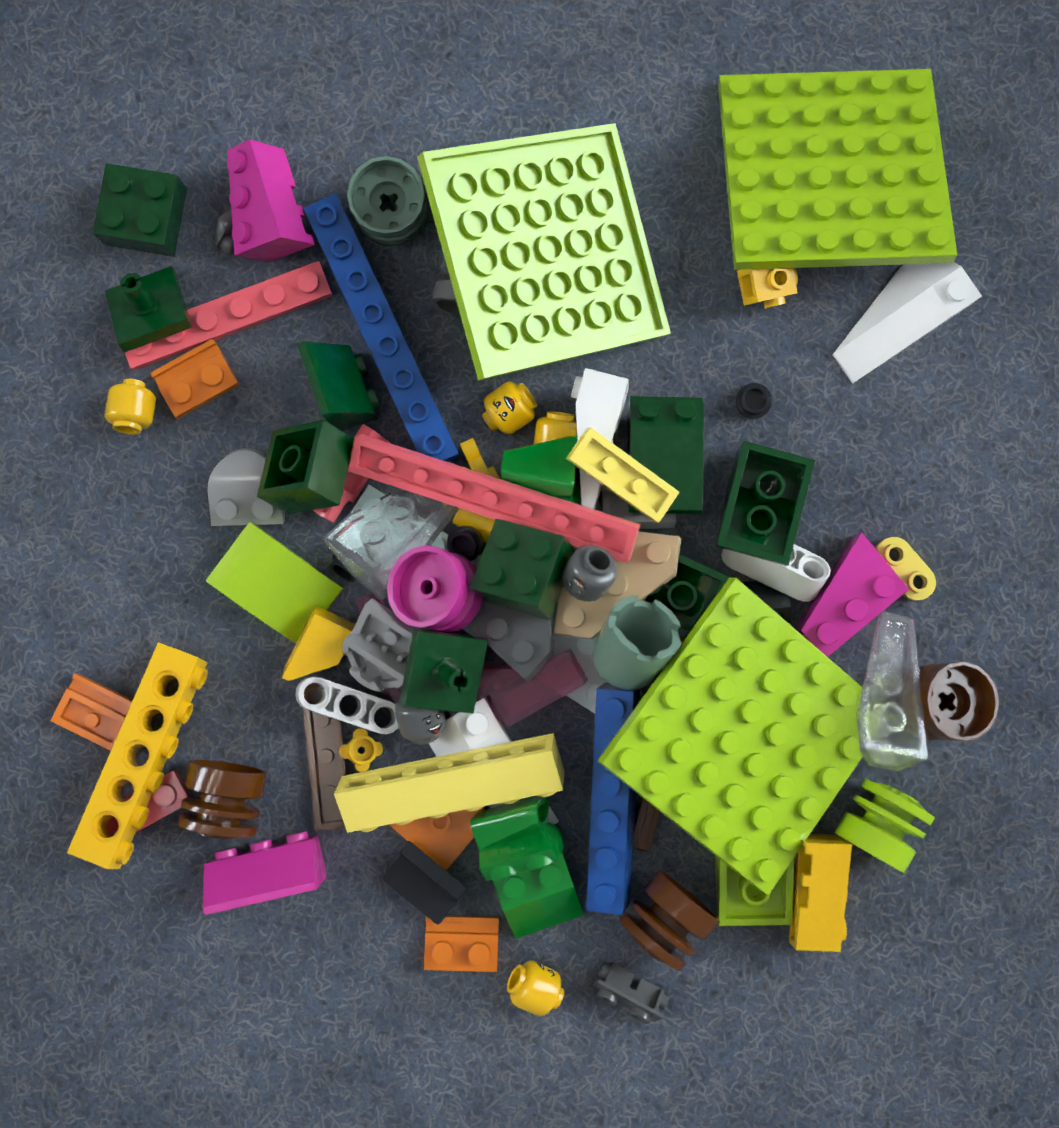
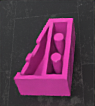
M251 139L228 149L227 167L229 169V201L232 212L234 255L272 262L315 245L312 235L306 234L301 220L305 213L303 207L296 204L292 192L296 185L284 149Z
M863 533L853 535L838 561L830 570V575L818 596L811 601L795 629L828 657L907 592L909 588Z

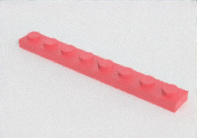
M363 434L355 437L349 472L494 520L500 519L564 536L571 545L579 548L585 545L598 546L608 551L615 560L628 563L631 558L640 524Z

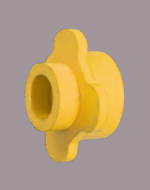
M362 728L356 729L353 732V738L339 749L340 756L343 759H349L355 765V769L358 772L368 771L370 763L383 752L382 744L375 742L374 739L368 736V732ZM359 747L364 748L365 751L363 754H360L358 752Z

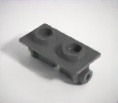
M606 962L602 963L597 974L602 977V981L597 980L590 985L591 989L598 992V999L611 1006H617L618 1003L630 1009L629 1015L645 1024H649L650 1021L656 1022L664 1019L665 1015L657 1011L658 1008L664 1010L669 1000V997L664 994L663 989L640 978L634 990L630 988L635 974L614 962H611L610 965Z

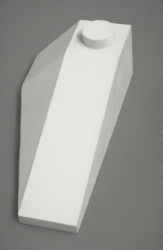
M955 262L902 265L836 349L833 356L853 384L969 307L982 295L962 266Z
M587 368L584 370L583 377L576 376L571 397L577 399L576 420L578 440L585 429L591 427L613 443L614 433L617 434L629 389L628 379ZM580 469L582 506L595 510L602 484Z
M483 697L476 702L474 714L458 712L446 719L445 729L439 734L438 739L429 743L436 757L512 741L486 697ZM496 803L488 806L490 808H494L496 806L502 805L503 803ZM549 805L548 822L556 824L559 821Z

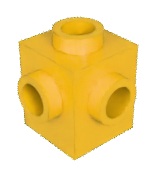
M795 268L737 270L744 306L759 302L764 303V308L786 304L785 296L798 293L796 287L798 274Z

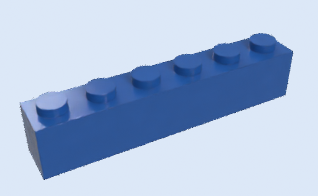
M604 683L596 688L586 911L623 915L631 903L636 792L598 763L597 760L639 704L641 689L621 690L611 686L609 683Z

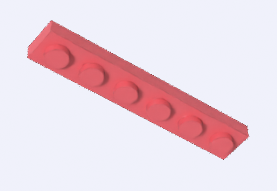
M320 261L188 309L187 312L192 328L125 352L130 368L133 371L194 349L212 338L214 340L221 339L333 297Z

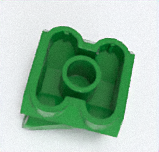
M578 436L563 437L504 451L501 479L581 505L580 469L566 459L577 443Z
M549 796L522 798L515 803L502 804L477 813L472 817L470 825L479 850L480 871L486 881L503 879L523 870L538 869L558 860L565 847L562 828L548 822Z

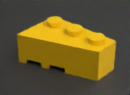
M810 833L806 840H802V847L794 857L793 925H790L789 943L795 950L841 952L842 941L846 940L847 925L844 916L848 897L847 888L852 844L836 834Z

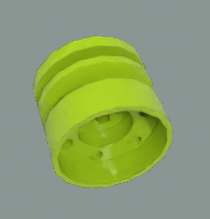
M864 778L860 787L873 794L874 797L870 802L855 794L853 800L866 810L865 814L861 817L845 812L834 833L905 873L916 851L903 841L904 837L908 834L924 839L926 834L912 826L914 819H917L931 826L935 817L929 814L917 800L896 788Z

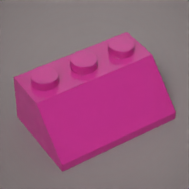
M307 830L286 835V842L272 844V839H265L251 843V850L237 853L236 847L215 851V858L204 864V915L316 890L327 878L318 834L308 836Z

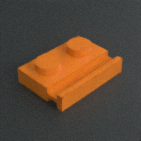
M213 338L150 373L176 419L182 418L240 385Z
M74 673L73 680L69 688H66L50 721L111 751L133 699L80 673Z
M447 914L440 924H435L426 916L424 970L497 972L499 916Z

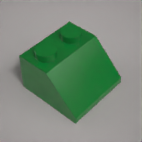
M563 850L557 861L544 867L519 871L509 877L493 880L502 910L515 939L584 915Z

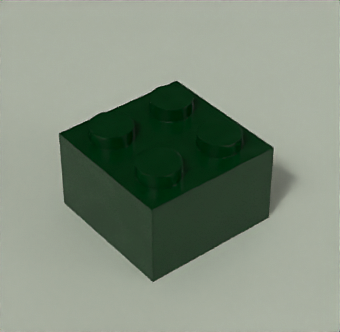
M106 163L93 234L106 246L175 257L187 193L186 186L175 174Z
M325 420L273 430L257 497L288 514L340 506L354 438Z
M496 519L470 589L485 602L551 621L564 586L562 570L575 550L564 536Z

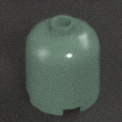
M632 595L621 599L612 608L596 639L592 654L596 670L602 679L611 686L621 690H639L647 687L660 674L681 646L678 629L681 626L674 613L660 601L654 600L651 604L646 601L637 600L638 596Z

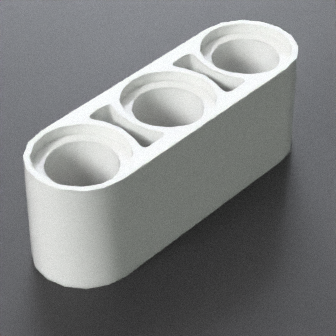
M797 545L793 547L788 566L723 549L721 553L723 562L731 569L803 602L814 600L830 575V567L825 559Z
M318 677L306 678L296 688V700L300 706L307 710L380 734L393 733L398 729L395 704L390 701ZM316 683L322 688L323 697L317 704L312 705L305 700L304 690L309 684ZM346 695L353 696L357 701V709L350 716L343 715L339 709V702ZM380 707H386L391 713V721L387 726L380 728L374 721V714Z

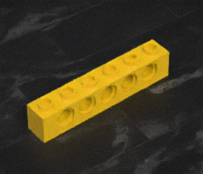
M158 642L69 846L68 854L105 869H120L122 864L125 865L134 850V844L131 842L137 828H142L149 814L147 805L151 795L159 790L163 782L164 773L162 770L167 758L170 759L174 755L178 747L179 739L177 734L180 727L189 720L192 714L193 703L191 701L197 689L202 688L206 681L208 670L205 668L208 662ZM177 679L179 683L178 690L174 695L168 697L166 686L171 680ZM162 713L164 723L159 730L153 731L151 727L152 718L156 714ZM146 747L149 752V758L144 765L139 766L136 760L137 753L140 749ZM131 782L134 787V793L128 801H125L121 794L122 788L126 783ZM115 817L118 821V831L111 837L107 833L106 826L108 821Z

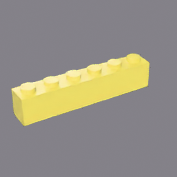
M554 733L344 775L341 776L334 796L347 833L359 830L369 832L379 826L394 823L396 825H405L415 819L425 817L441 818L455 811H476L486 805L496 803L512 804L522 798L532 796L548 797L557 791H563L565 771Z

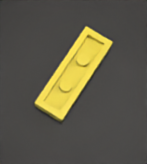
M591 427L585 429L566 458L656 523L661 521L679 494L678 490Z

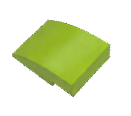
M252 522L247 524L206 579V582L294 643H297L315 606L317 605L328 610L344 589Z
M715 855L719 926L793 925L794 859L770 894L766 895Z

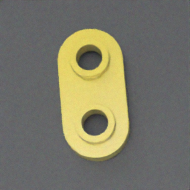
M889 537L881 540L876 545L875 549L909 588L902 595L903 597L917 601L928 598L934 592L936 587L934 573L904 539ZM892 548L897 549L900 556L897 561H893L889 557V552ZM915 576H920L923 580V586L920 589L913 585Z

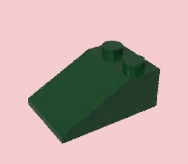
M307 341L297 343L320 412L328 423L344 431L378 419L375 409L381 406L374 387L368 389L366 387L363 376L369 373L361 353L355 355L350 345Z
M630 396L627 415V454L679 491V494L667 510V514H702L704 472L703 398ZM628 504V513H641Z
M743 441L736 452L728 482L716 547L788 566L815 460Z
M679 554L676 576L649 594L644 601L652 604L654 600H657L669 608L680 622L679 636L686 638L729 579V576Z

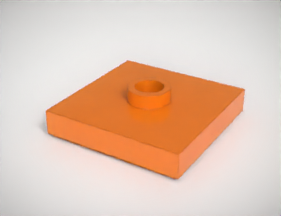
M483 807L476 811H455L441 818L425 817L415 819L405 825H396L394 823L389 826L408 842L413 843L446 871L474 838L470 820L475 814L486 809Z

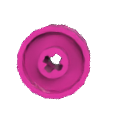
M429 545L411 548L399 557L390 571L387 583L388 602L394 614L407 625L442 633L459 631L472 622L481 608L482 599L470 589L477 567L465 556Z

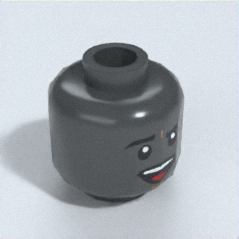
M585 545L575 550L562 570V582L565 589L576 599L585 602L596 601L603 597L617 577V565L614 558L608 551L594 545Z
M399 700L395 704L399 732L402 737L410 740L413 744L424 745L434 742L446 727L443 710L404 707L399 703Z

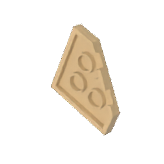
M638 532L629 562L624 563L615 560L617 577L605 595L596 601L585 602L578 600L570 595L563 586L558 600L554 634L593 640L599 635L612 608L621 599L636 595L638 596L637 600L644 601L658 587L674 578L677 573L681 544L680 536ZM571 545L574 550L579 549V547Z

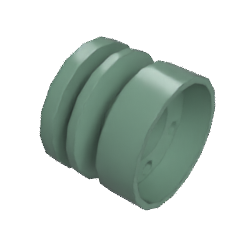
M389 156L372 158L358 167L350 179L347 196L350 210L363 234L377 244L390 247L406 244L417 237L425 226L428 206L422 180L415 169L402 159ZM388 201L391 204L395 202L397 210L394 212L390 209L385 210L384 202Z

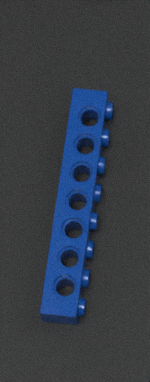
M334 193L304 207L307 218L417 452L449 463L459 460V453L337 194Z

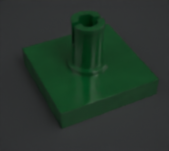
M172 266L140 277L137 273L127 274L121 279L119 286L105 290L117 342L124 353L192 328L180 283Z
M413 629L399 703L404 707L474 714L488 640L480 637Z

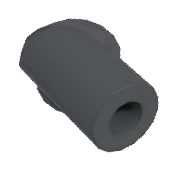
M231 208L219 217L214 237L217 249H222L227 255L234 254Z

